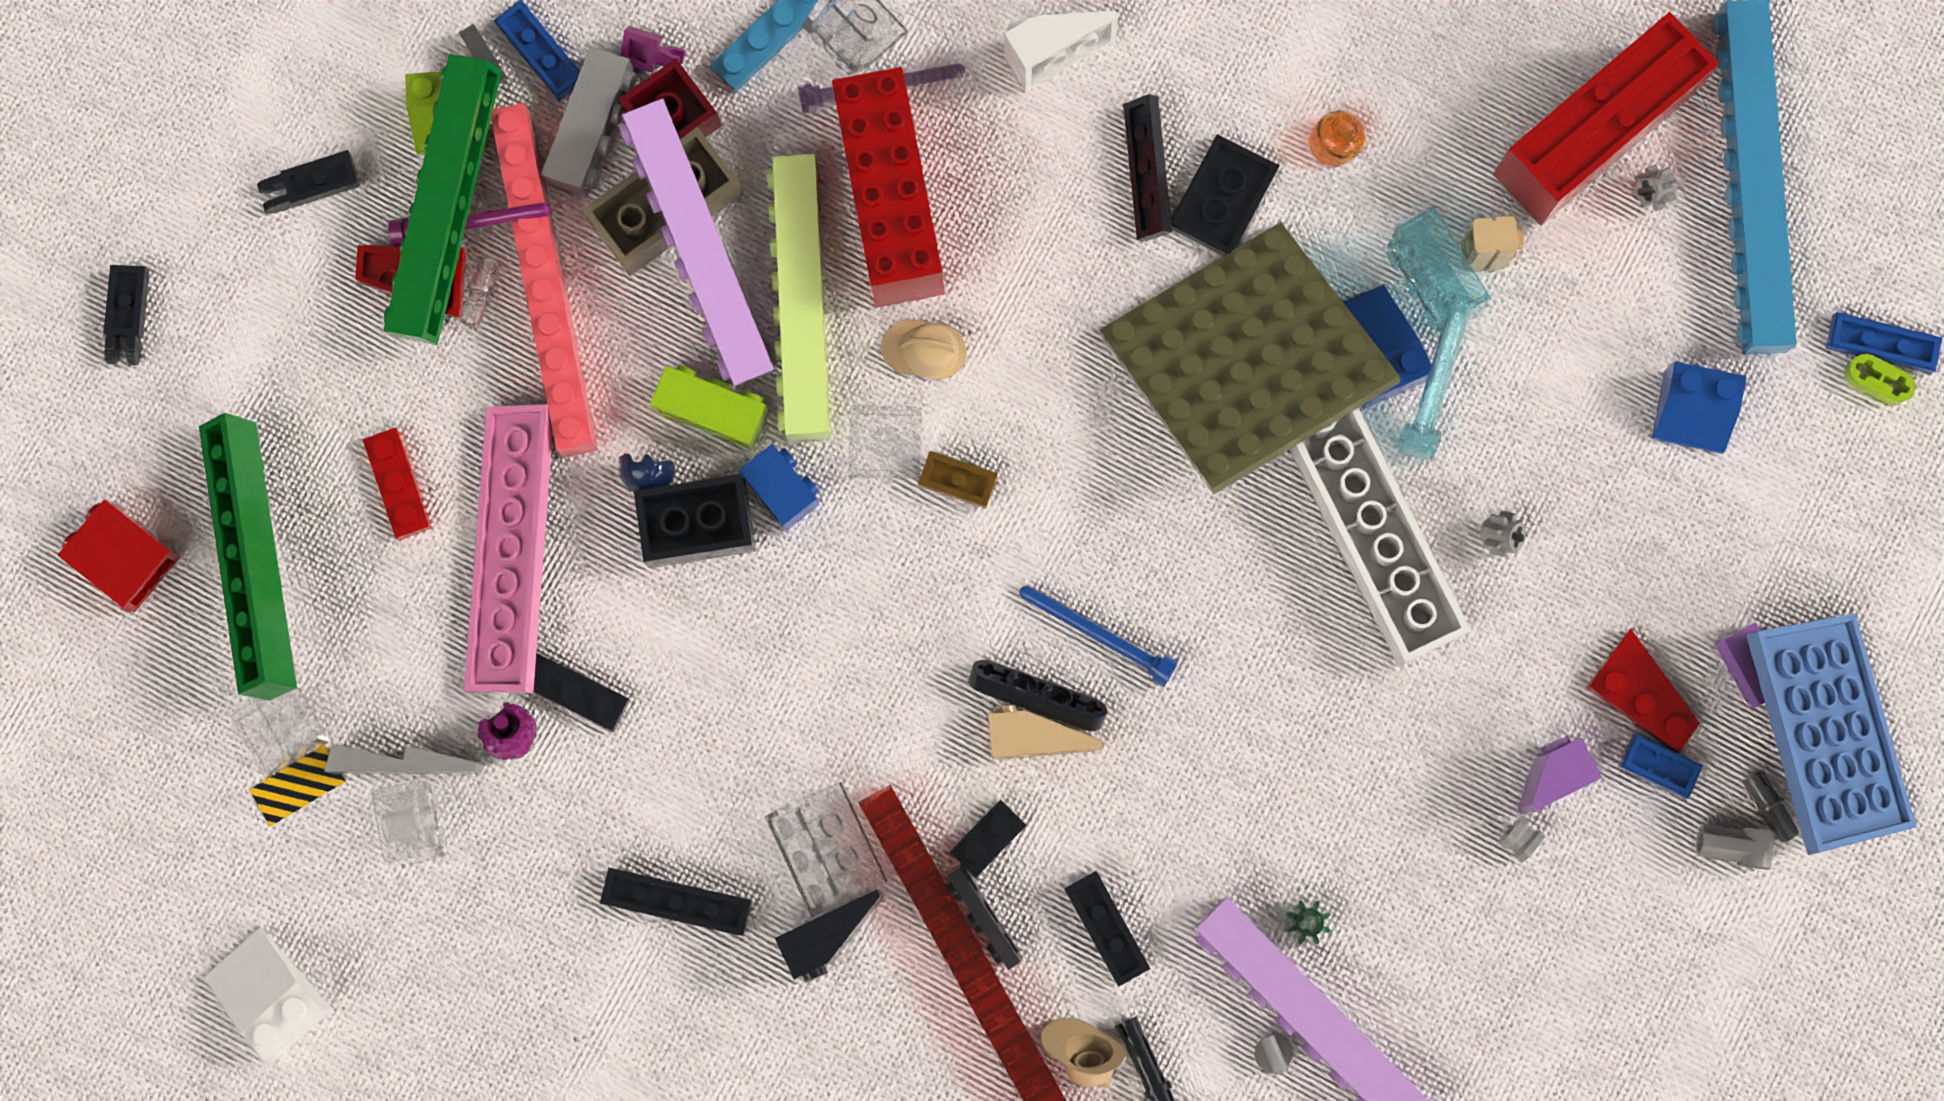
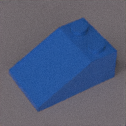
M1384 284L1343 302L1400 375L1399 384L1362 405L1363 410L1429 381L1435 372L1420 339Z

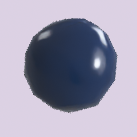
M629 453L618 457L622 482L631 491L667 486L674 481L676 470L673 461L656 463L648 454L644 456L641 462L633 461Z

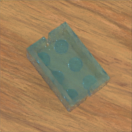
M1431 207L1396 227L1392 238L1386 246L1388 249L1386 254L1391 265L1396 270L1400 268L1407 279L1405 286L1414 300L1419 299L1425 308L1423 314L1428 325L1433 330L1437 329L1441 336L1477 317L1491 297L1435 207Z

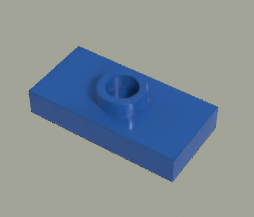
M1637 734L1632 735L1618 768L1683 799H1689L1703 767L1702 764Z

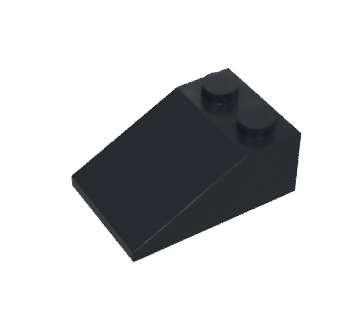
M876 889L775 938L793 980L803 978L805 983H809L828 974L826 966L834 963L883 900L884 896L880 890Z

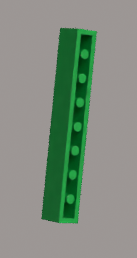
M449 54L447 63L441 72L442 85L438 100L435 101L433 106V123L430 134H428L425 140V156L422 168L417 174L415 199L408 212L409 224L406 237L403 238L400 245L401 258L398 270L392 279L393 292L390 304L384 313L385 325L383 331L400 339L438 345L466 227V219L471 206L502 70L485 59Z
M223 413L200 425L199 433L238 695L271 701L297 689L257 425L256 422Z

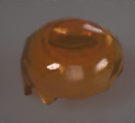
M1337 110L1325 114L1316 122L1311 130L1308 142L1311 153L1320 163L1331 167H1340L1355 159L1362 152L1367 138L1364 125L1356 115L1349 111Z

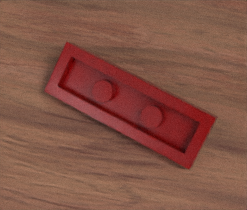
M395 427L362 439L395 539L400 541L433 529L400 430Z

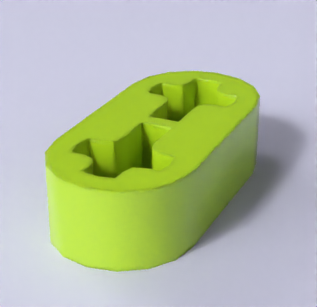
M1861 354L1849 361L1845 367L1844 374L1848 384L1892 406L1899 405L1910 399L1914 394L1915 382L1911 375L1873 355ZM1865 364L1868 366L1866 372L1872 376L1861 379L1859 377L1860 371L1856 367L1858 368ZM1898 380L1900 382L1899 388L1904 392H1900L1895 396L1892 394L1893 387L1888 384Z

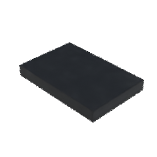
M1217 134L1171 218L1172 230L1222 256L1227 253L1231 254L1241 241L1280 165Z

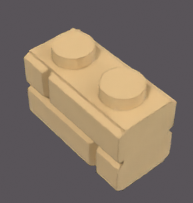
M1513 216L1497 217L1495 221L1492 218L1474 219L1460 242L1462 264L1465 272H1482L1484 268L1487 271L1504 270L1512 258H1516L1517 250L1523 248L1524 235L1522 227H1517L1516 219Z

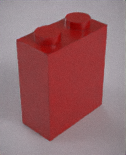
M103 499L101 503H97L90 508L85 517L86 521L78 531L70 533L62 543V550L57 556L119 606L135 613L181 556L116 504Z

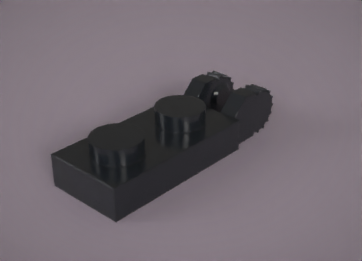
M348 150L280 171L281 174L261 180L257 184L261 194L279 191L284 187L287 194L264 202L263 207L267 214L285 211L292 206L304 205L361 186L352 155Z
M110 265L103 334L106 335L104 360L107 364L116 365L118 363L120 353L119 338H127V363L129 365H138L142 354L141 339H143L150 274V270L145 266Z

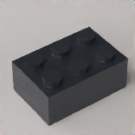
M742 474L634 491L643 562L649 568L756 552L747 486Z

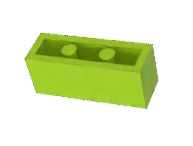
M678 365L676 369L669 366L665 367L649 404L655 413L753 451L769 413L766 404L762 403V397L749 391H743L742 395L730 391L731 386L715 378H711L707 382L697 378L698 373L682 365Z

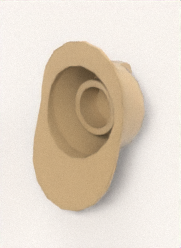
M903 320L894 324L885 333L882 340V355L886 364L896 372L930 379H946L955 375L963 367L966 359V345L962 336L954 328L947 325L921 320Z
M1071 1018L1056 1019L1047 1024L1041 1033V1043L1044 1050L1052 1058L1064 1065L1068 1077L1077 1085L1107 1088L1111 1083L1114 1070L1119 1068L1124 1061L1125 1050L1119 1042L1081 1020Z

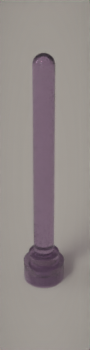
M957 63L904 73L906 87L962 77L965 73V67ZM811 83L797 86L803 114L815 112L817 107H823L822 103L835 101L833 87L820 89L819 86L812 87Z

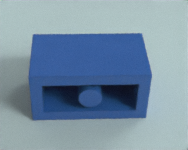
M772 443L740 468L739 472L785 531H787L820 505L815 497L820 491L807 475L801 479L793 468L798 464L785 448L778 451Z

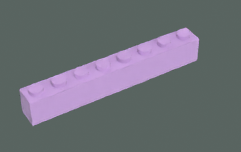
M660 99L622 114L623 123L618 125L620 134L626 146L632 144L637 155V158L632 159L634 168L640 180L646 178L651 192L646 193L653 213L660 212L665 222V226L660 227L667 247L674 246L679 256V259L674 261L675 267L681 280L688 279L693 293L688 294V298L695 314H703L707 326L702 328V332L709 348L714 346L717 348L721 360L715 363L722 380H730L731 385L735 386L774 370L664 100Z
M1227 897L1193 929L1199 935L1195 939L1199 946L1210 956L1216 952L1225 961L1221 966L1222 969L1235 982L1242 978L1252 988L1247 994L1262 1009L1269 1005L1278 1015L1274 1020L1278 1026L1289 1036L1295 1032L1305 1042L1301 1047L1302 1050L1315 1063L1322 1059L1332 1069L1327 1075L1343 1091L1349 1086L1358 1096L1355 1101H1429Z

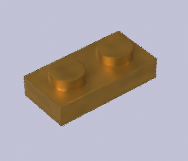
M929 451L918 486L987 509L998 473Z

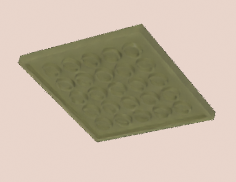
M1282 222L1234 249L1231 254L1227 253L1100 329L1103 340L1213 495L1400 383V375Z

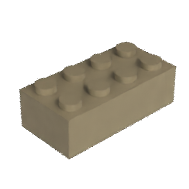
M698 127L680 139L711 217H713L744 194L740 182ZM636 171L582 209L588 222L629 276L669 249L660 230V227L665 226L660 212L653 213L646 193L651 192L646 178L640 180Z

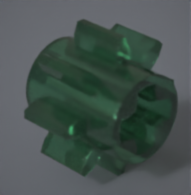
M1301 900L1297 901L1299 911L1296 914L1293 912H1286L1285 914L1288 918L1293 919L1292 926L1288 927L1285 931L1286 933L1295 931L1299 934L1297 944L1299 945L1305 941L1306 937H1310L1311 941L1317 945L1319 944L1317 934L1320 932H1331L1328 927L1324 926V919L1328 918L1331 914H1321L1317 911L1319 901H1314L1311 907L1307 909ZM1305 912L1308 917L1315 916L1317 923L1312 925L1313 932L1311 933L1308 928L1301 929L1299 925L1304 920L1303 913Z

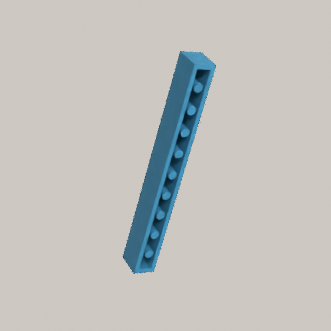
M1769 0L1726 1L1719 12L1714 15L1713 32L1715 35H1719L1716 60L1719 63L1717 69H1721L1722 81L1718 87V98L1720 103H1724L1725 112L1721 119V134L1727 138V149L1724 152L1723 164L1725 171H1729L1730 184L1727 185L1726 201L1728 205H1732L1733 216L1729 221V237L1735 242V253L1732 255L1731 268L1733 274H1737L1738 288L1734 292V305L1736 309H1740L1741 320L1737 325V341L1743 346V355L1787 353L1797 345Z

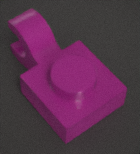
M628 26L624 30L620 56L630 59L633 67L652 73L656 65L664 67L675 58L680 64H683L686 50L675 46H660L662 36Z

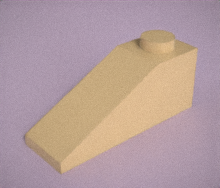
M1016 705L995 707V713L988 714L992 760L1102 750V740L1025 710L1017 711Z

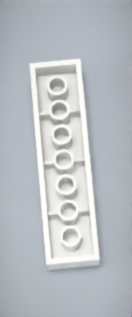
M1359 408L1292 447L1290 451L1398 666H1403L1471 632L1472 630Z

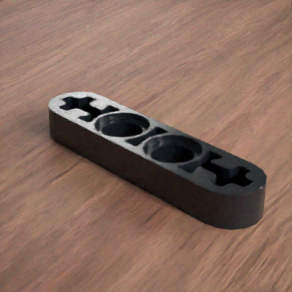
M975 661L968 678L969 685L982 694L1082 730H1100L1107 715V707L1096 698L993 661Z

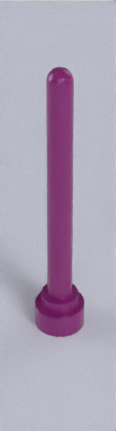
M543 202L469 214L466 219L465 230L516 222L518 219L546 217L550 214L551 207ZM408 218L394 219L389 222L388 234L393 246H400L403 238L406 237L409 224Z

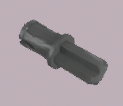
M1761 770L1743 780L1742 783L1750 792L1759 808L1757 813L1759 815L1764 814L1779 840L1785 843L1797 837L1799 830L1782 804L1785 799L1778 796L1765 772Z

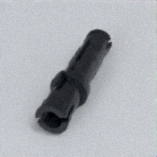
M1137 1016L1116 1025L1115 1027L1145 1088L1143 1094L1146 1100L1175 1101L1170 1090L1172 1088L1170 1080L1166 1081Z

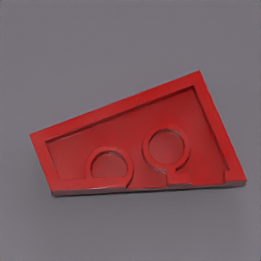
M358 245L355 280L360 284L392 295V279L398 270L401 258L400 246ZM460 248L445 315L462 320L466 263V251L464 248Z

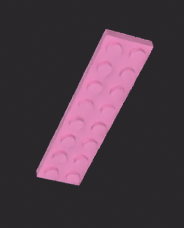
M548 404L486 407L464 683L465 692L533 693L553 437Z

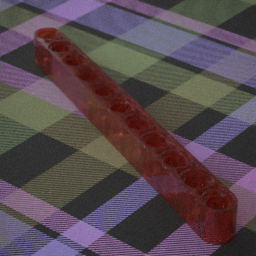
M891 784L859 801L861 809L1022 1100L1067 1101L963 913L948 890L944 879Z

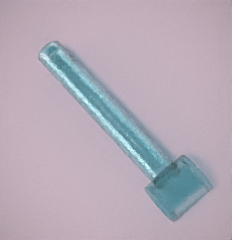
M1462 295L1452 296L1446 322L1443 325L1414 423H1404L1397 447V453L1430 462H1433L1441 437V431L1436 430L1435 426L1465 333V327L1474 304V300Z

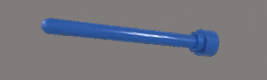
M1023 586L1019 590L1020 597L1146 668L1148 670L1147 674L1153 677L1152 681L1163 687L1166 686L1178 665V661L1167 655L1164 658L1160 655L1156 657L1150 655L1030 586Z

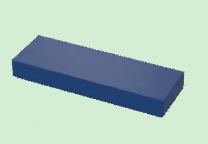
M519 0L493 20L558 102L573 91L580 71L522 0Z
M1836 312L1832 316L1826 349L1854 356L1869 354L1891 365L1933 374L1936 372L1943 338Z

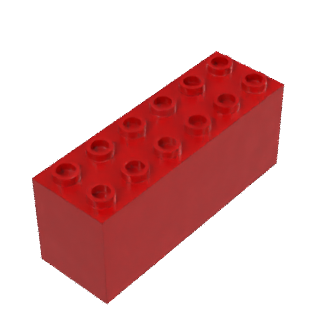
M1669 11L1512 145L1493 175L1534 220L1542 226L1696 94L1719 63Z
M896 67L833 79L832 86L875 308L945 295L943 272L903 68Z

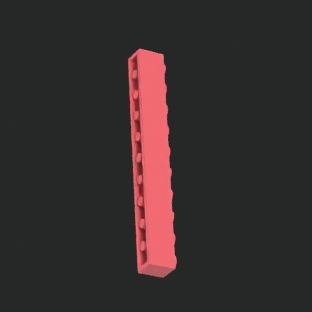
M525 103L493 109L491 121L508 207L512 208L543 202L549 204L546 184L541 176L543 169L533 119ZM550 212L548 216L541 218L518 219V221L512 222V228L556 450L563 458L598 451L552 214Z

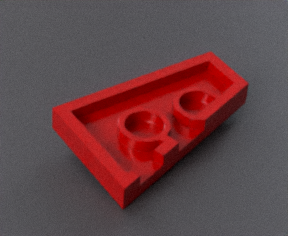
M1632 629L1627 630L1586 687V689L1676 753L1681 751L1700 724Z

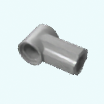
M1703 824L1700 825L1696 838L1697 856L1737 862V865L1742 867L1771 870L1775 832L1754 828H1741L1737 830Z

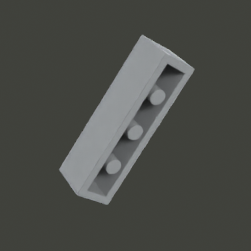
M592 46L589 47L541 173L548 186L587 198L590 189H595L600 177L598 166L602 156L607 157L611 149L612 137L610 135L614 124H620L621 116L624 114L618 99L633 89L637 75L634 72L635 70L630 59Z

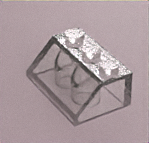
M842 782L792 800L765 816L811 917L888 882Z

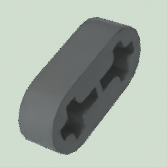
M474 24L458 32L474 58L488 60L502 70L499 84L508 80Z

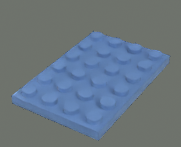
M1856 614L1747 634L1750 653L1758 675L1760 689L1770 718L1771 728L1775 736L1807 855L1916 828Z

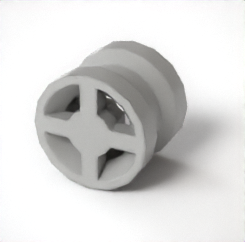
M1520 816L1504 833L1498 844L1503 848H1510L1515 852V858L1523 863L1544 840L1545 834L1540 830L1534 831L1529 826L1528 820Z

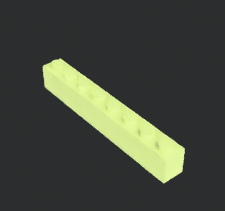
M815 154L773 156V168H767L768 190L774 189L775 202L768 203L770 224H776V236L770 237L771 258H777L778 271L771 272L773 292H779V305L773 306L774 327H780L781 340H775L774 343L776 362L782 361V375H776L777 396H783L784 410H778L779 432L785 431L788 442L831 439L818 164Z

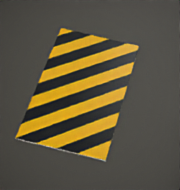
M325 744L249 789L270 827L346 782L342 774L324 772L329 756V751Z

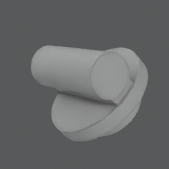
M1272 1034L1262 1038L1257 1043L1254 1057L1262 1070L1278 1075L1289 1070L1288 1066L1292 1059V1050L1285 1039Z

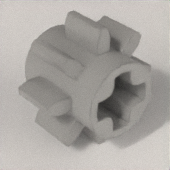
M1654 164L1646 167L1645 173L1634 176L1637 183L1632 194L1636 195L1637 199L1641 202L1640 207L1643 208L1653 204L1654 210L1658 211L1666 207V202L1669 203L1678 198L1674 192L1679 181L1675 180L1674 176L1670 173V167L1659 171L1657 165Z
M1501 510L1499 515L1491 514L1483 522L1480 537L1484 543L1483 546L1491 548L1490 554L1506 557L1508 552L1515 554L1516 550L1522 548L1526 540V528L1523 525V521L1516 520V513Z

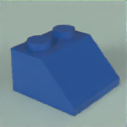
M1674 361L1664 370L1652 439L1723 454L1741 411L1747 376Z

